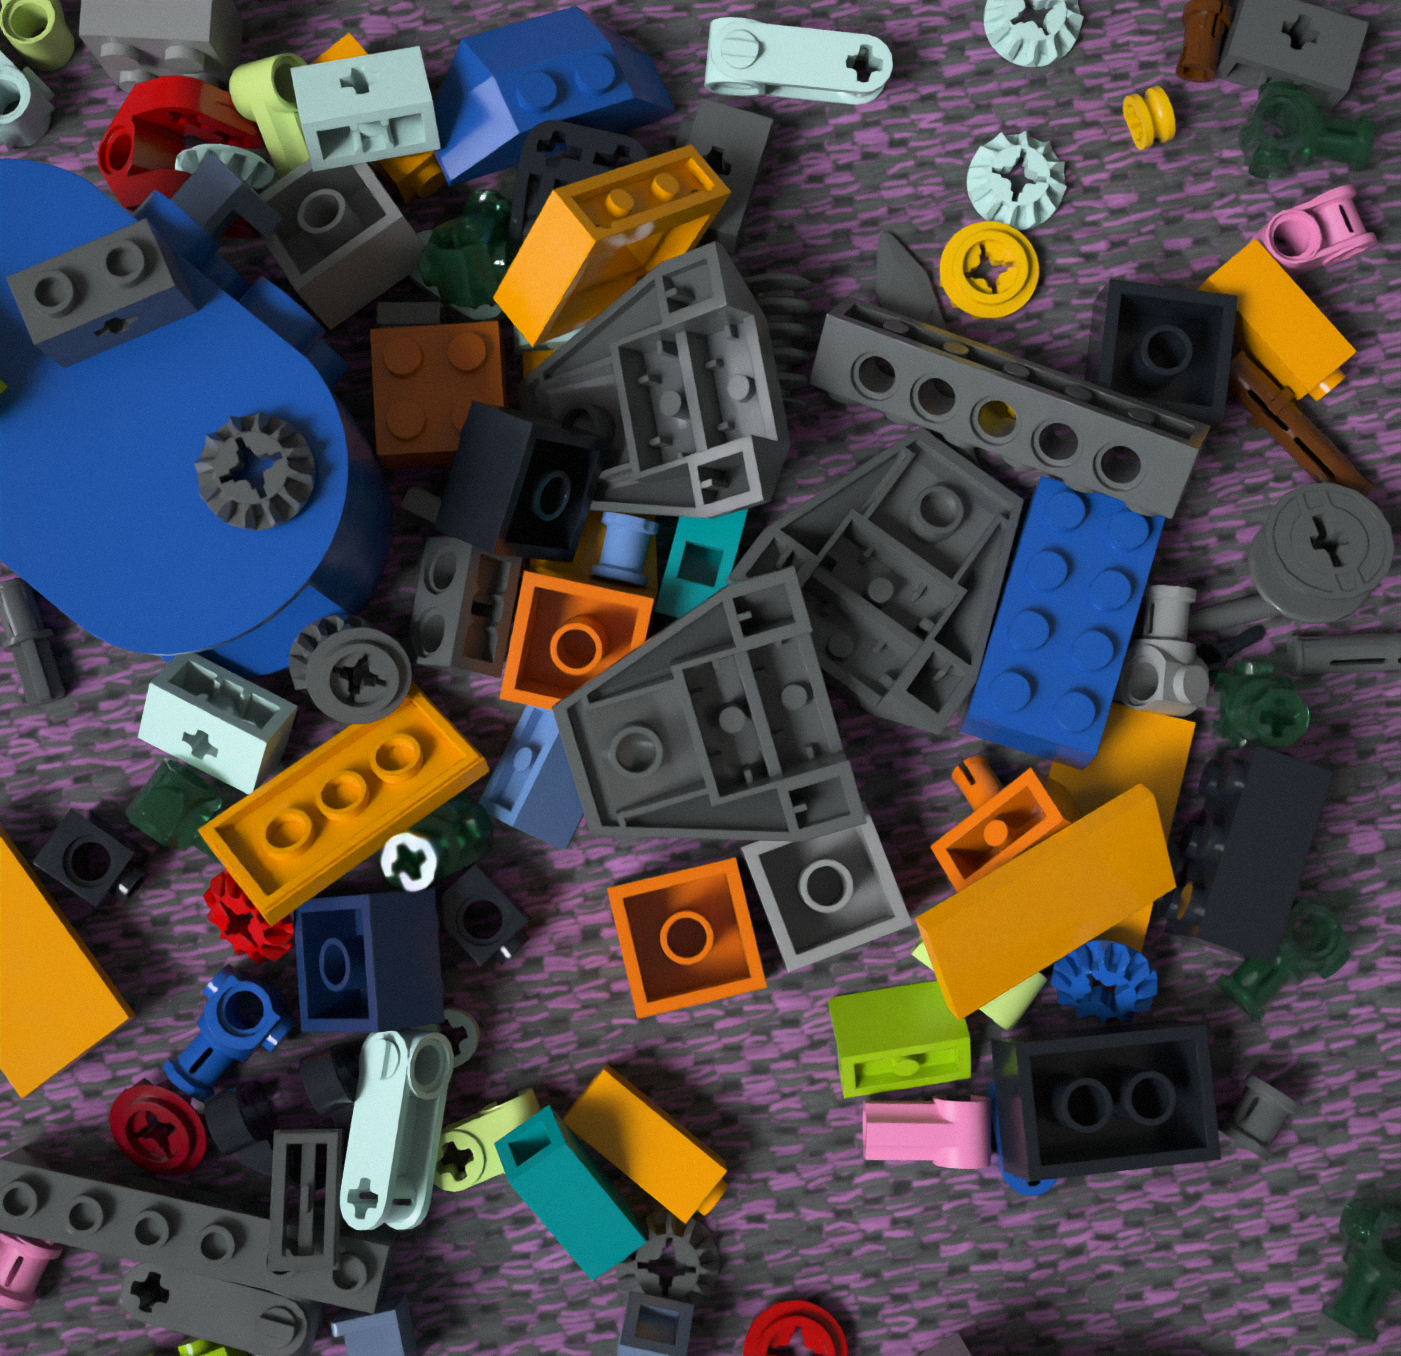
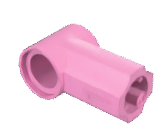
M947 1095L933 1096V1101L864 1100L863 1156L865 1160H933V1164L937 1166L957 1169L991 1166V1098L982 1095H971V1101L947 1100Z

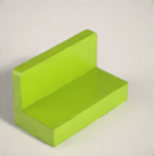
M937 980L835 996L828 1000L829 1013L837 1045L839 1075L844 1099L971 1078L970 1034L966 1020L963 1018L959 1021L947 1008Z

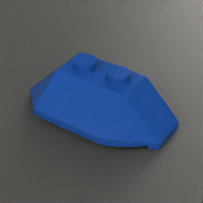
M573 6L461 39L433 105L441 149L433 150L450 187L519 165L523 144L529 131L537 124L547 120L563 121L620 134L652 124L675 114L676 110L651 56L579 7ZM556 143L552 152L542 151V153L549 156L565 151L567 147L564 143Z

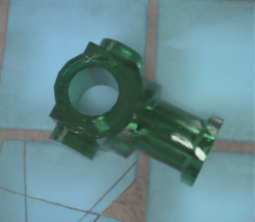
M1284 81L1263 83L1259 87L1258 99L1252 105L1250 115L1242 124L1238 135L1239 147L1245 156L1244 166L1249 167L1248 172L1250 175L1262 179L1281 178L1287 174L1288 166L1306 168L1313 159L1346 164L1348 171L1360 172L1366 165L1373 146L1375 121L1372 115L1361 114L1357 119L1324 115L1323 107L1320 104H1315L1307 92L1297 90L1294 84ZM1262 122H1270L1280 128L1283 139L1270 136L1265 131Z
M480 189L472 192L462 207L461 217L447 221L434 228L426 248L421 250L419 258L421 278L425 286L437 287L442 304H454L459 307L471 308L493 301L497 289L517 255L513 243L508 241L512 201L502 196L496 190Z
M1235 660L1234 672L1221 671L1217 675L1214 692H1220L1219 720H1213V734L1222 739H1229L1228 749L1234 750L1256 745L1268 749V746L1276 748L1292 745L1298 737L1304 735L1307 731L1310 721L1309 708L1299 698L1298 694L1294 692L1290 677L1273 673V662Z
M164 758L125 810L129 822L164 846L176 850L181 849L184 852L194 846L223 866L197 830L224 812L221 810L223 799L208 781L178 760L174 761Z
M465 792L451 798L411 828L396 834L386 842L384 854L381 857L384 875L394 886H399L413 892L422 890L430 883L445 878L478 861L493 850L488 840L494 835L493 823L489 814H487L486 809L481 804H470Z
M1295 896L1274 964L1245 959L1230 975L1222 973L1215 980V983L1242 1012L1252 1020L1259 1022L1266 1015L1263 1007L1288 982L1300 985L1312 972H1316L1322 979H1326L1342 968L1351 956V952L1347 949L1351 943L1343 936L1341 922L1335 913L1326 907L1311 904L1305 897ZM1305 915L1313 924L1314 938L1308 947L1301 950L1294 942L1293 928L1298 919Z
M1354 1198L1345 1207L1339 1221V1231L1344 1235L1347 1245L1341 1260L1348 1266V1269L1332 1302H1323L1319 1311L1355 1333L1376 1342L1380 1335L1376 1325L1392 1292L1401 1293V1210L1385 1203L1370 1205L1359 1198ZM1398 1223L1400 1227L1399 1242L1393 1249L1383 1252L1381 1248L1383 1232L1390 1225Z

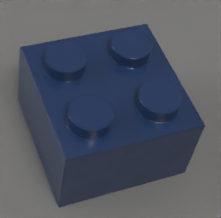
M435 888L311 898L293 911L301 1032L379 1033L445 1022L443 1007L445 986L440 967L438 940L440 919L436 909Z

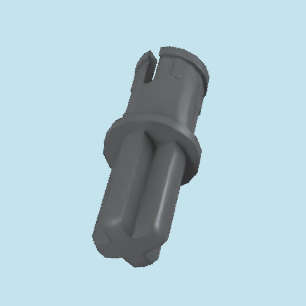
M21 577L0 582V618L7 640L2 643L4 652L12 653L26 701L31 706L55 702L64 696L65 688L49 641L55 639L54 631L45 628L31 585Z

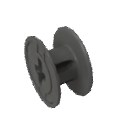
M1334 483L1305 484L1284 494L1270 510L1265 525L1253 537L1247 559L1251 581L1264 602L1284 617L1306 624L1334 623L1356 612L1370 595V591L1390 571L1395 546L1391 526L1376 504L1354 489Z

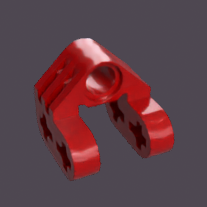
M169 75L158 77L134 85L100 142L97 154L98 166L101 174L122 206L134 212L154 189L168 199H171L192 175L188 172L175 170L176 156L186 150L183 144V137L193 135L212 144L259 149L263 145V137L257 122L245 119L236 110L230 93L211 84L187 76ZM239 216L221 237L251 239L255 236L256 229Z

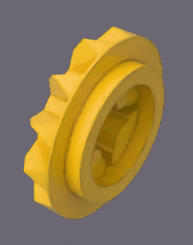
M995 221L977 222L959 230L946 244L939 261V286L944 288L952 308H960L970 314L974 321L981 318H996L1000 321L1015 311L1022 309L1032 296L1039 277L1037 255L1029 240L1015 228ZM980 248H983L984 255L989 258L992 266H1013L1007 268L1006 272L1001 273L996 279L995 294H993L991 287L987 286L984 279L965 278L969 276L970 272L978 269L982 254Z

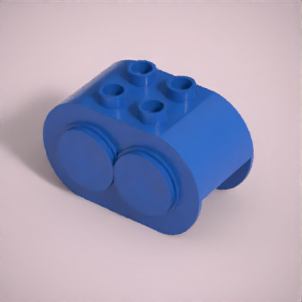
M0 159V379L8 386L0 394V561L76 624L94 637L113 646L135 653L158 655L168 663L176 655L195 653L246 680L273 675L289 669L288 659L291 646L297 635L306 626L322 617L347 614L358 616L378 586L390 550L393 511L390 487L384 467L365 432L332 390L350 366L321 339L326 332L308 312L276 285L262 276H259L250 286L236 270L216 254L220 245L186 212L159 191L154 189L134 213L130 215L90 181L73 172L32 160ZM147 218L170 245L198 312L63 368L34 345L6 277ZM261 411L272 417L289 422L299 431L312 451L316 472L312 493L298 514L280 526L255 531L234 527L218 518L211 511L198 493L200 488L194 462L200 459L206 444V434L216 432L228 422L230 416L256 415ZM244 446L242 449L245 455L242 458L245 468L235 474L236 478L233 480L235 482L247 480L262 493L264 498L267 494L263 487L266 484L263 472L267 468L272 467V462L275 460L261 461Z

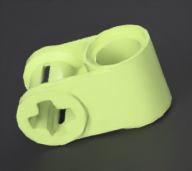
M528 1088L519 1091L518 1097L500 1105H497V1102H493L480 1109L478 1113L441 1130L433 1184L442 1190L456 1192L505 1173L494 1143L541 1111L533 1089ZM454 1141L458 1150L470 1148L473 1154L468 1158L465 1165V1171L459 1172L454 1163L444 1166L441 1162L448 1149V1142Z

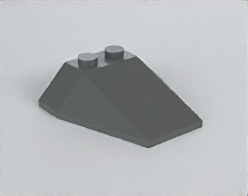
M716 241L659 263L516 384L520 411L552 417L611 440L589 509L590 511L716 519L771 501L791 446L767 318L725 248Z
M919 427L765 528L727 577L726 584L728 585L794 565L813 630L810 634L823 680L869 714L939 735L977 681L1024 499L931 433Z
M794 565L726 585L552 706L591 835L804 842L867 823L851 764L842 747L810 634L813 630Z

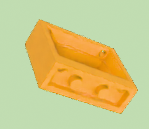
M692 144L553 189L493 299L532 347L584 327L659 263L694 250L732 192Z

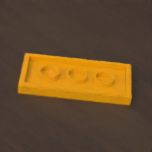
M412 682L406 698L390 715L371 723L351 724L197 830L270 926H273L490 770L483 755L423 691Z
M1112 702L1095 758L1083 771L1052 761L1048 777L1066 787L1084 816L1135 785L1143 784L1155 795L1167 845L1196 722L1164 714L1128 708L1126 705ZM1153 902L1092 940L1119 942L1142 953Z
M1143 784L1135 785L915 918L946 1006L959 1021L1176 888L1155 795Z
M0 824V1069L20 1098L23 1099L33 1095L134 1019L136 1015Z

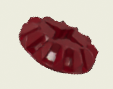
M146 1078L141 1079L132 1087L125 1088L115 1099L110 1110V1129L117 1146L134 1164L154 1174L175 1176L194 1169L205 1156V1151L213 1137L205 1128V1111L193 1108L191 1105L192 1096L175 1093L169 1079L157 1085H154ZM157 1116L161 1123L170 1122L175 1128L169 1133L165 1126L156 1127L154 1124H148Z

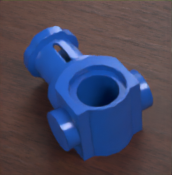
M230 963L222 968L203 990V994L209 1000L205 1004L204 1013L197 1020L201 1031L178 1057L170 1056L162 1065L167 1077L180 1090L204 1103L207 1097L214 1095L212 1086L235 1060L247 1062L261 1045L272 1053L284 1042L298 1024L290 1017L293 1012L285 1006L282 992L276 984L266 978L252 977L245 970L239 972ZM244 991H251L262 1000L264 1013L258 1025H249L238 1014L237 1002Z

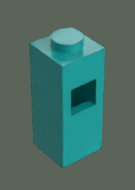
M749 508L716 519L679 517L654 611L655 619L666 621L665 627L727 585L726 579L733 571Z
M550 1105L494 1143L508 1183L592 1281L613 1266L624 1261L631 1253L647 1243L636 1217L624 1196Z

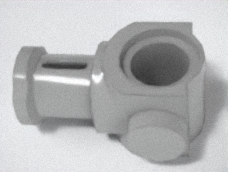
M1145 586L1142 596L1144 601L1142 635L1140 639L1132 640L1131 647L1127 649L1113 700L1124 703L1128 708L1177 717L1189 715L1197 708H1206V699L1209 691V669L1205 662L1196 655L1197 646L1187 641L1190 604L1196 601L1197 590L1180 586Z

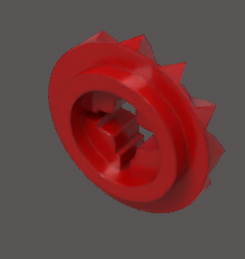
M226 869L210 880L211 886L203 894L206 904L211 908L206 917L210 922L218 926L221 931L220 939H227L233 944L235 954L238 956L248 954L251 960L260 965L269 959L277 961L292 947L295 933L290 914L273 926H270ZM249 912L254 916L250 920L246 917V914Z
M802 1297L784 1302L774 1301L759 1316L753 1317L743 1342V1356H783L776 1354L775 1350H769L768 1347L777 1348L778 1345H789L791 1335L795 1334V1327L798 1326L803 1336L804 1346L814 1350L816 1354H823V1356H848V1349L842 1328L827 1308L808 1302Z

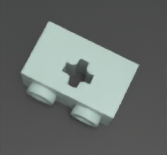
M420 46L290 68L301 127L313 172L441 149L433 100Z
M195 653L176 655L149 683L138 738L249 795L261 786L279 764L287 746L298 706Z

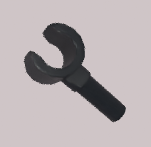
M1253 626L1235 637L1220 643L1207 638L1198 639L1193 643L1197 646L1196 655L1205 662L1209 669V685L1225 667L1228 659L1263 639V632L1259 627Z

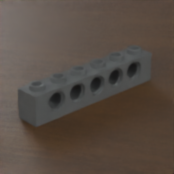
M851 296L843 299L826 315L809 381L810 385L827 390V394L838 402L845 404L861 403L885 412V416L897 424L926 427L942 433L948 442L956 446L985 449L1001 455L1007 464L1015 468L1027 471L1037 469L1063 478V482L1076 491L1103 493L1124 501L1126 507L1138 514L1152 517L1162 515L1170 519L1173 518L1185 494L1211 427ZM875 356L882 357L890 362L894 368L895 377L888 376L880 371L876 365ZM933 378L942 379L949 383L954 390L955 398L941 395L934 386ZM998 400L1008 404L1013 409L1016 419L1008 420L998 415L993 408L992 401ZM1062 423L1069 426L1075 432L1078 441L1068 442L1062 440L1055 434L1052 424ZM1125 446L1132 449L1138 455L1141 463L1127 464L1122 462L1115 455L1113 447Z
M23 1147L0 1157V1230L372 1314L375 1313L385 1298L399 1239V1231L377 1227L374 1230H356L349 1226L345 1219H342L340 1270L268 1271L271 1207L269 1202ZM288 1207L286 1256H298L299 1209ZM315 1213L313 1256H322L324 1250L325 1215Z

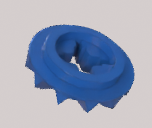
M1090 940L1054 963L1051 985L1057 989L1058 1004L1075 1006L1077 1019L1091 1014L1098 1016L1104 1026L1110 1017H1117L1130 1024L1136 1012H1150L1153 997L1157 994L1158 977L1152 963L1136 949L1114 941ZM1093 977L1096 981L1100 980L1105 986L1116 985L1115 992H1108L1103 986L1092 987Z

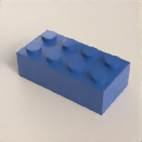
M1045 476L1040 477L1029 503L989 632L978 678L972 688L959 732L1082 771L1097 755L1165 521L1164 516H1144L1130 510L1122 500L1098 492H1079L1070 488L1064 482Z

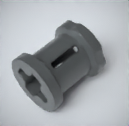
M1249 1073L1244 1080L1248 1087L1228 1121L1220 1120L1218 1122V1130L1260 1158L1268 1161L1272 1155L1268 1146L1287 1115L1297 1114L1301 1105Z

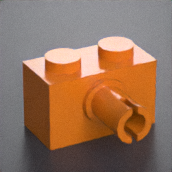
M975 755L963 761L971 774L966 775L963 768L958 765L953 770L951 777L954 783L961 789L974 812L930 847L958 893L1081 819L1084 815L1066 787L1061 783L1030 767L1004 788L992 769L989 759L985 755Z

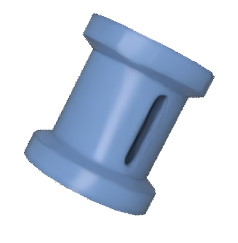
M603 512L601 522L607 526L599 564L591 566L590 575L646 587L648 577L643 574L644 561L650 536L658 534L660 524L631 515Z

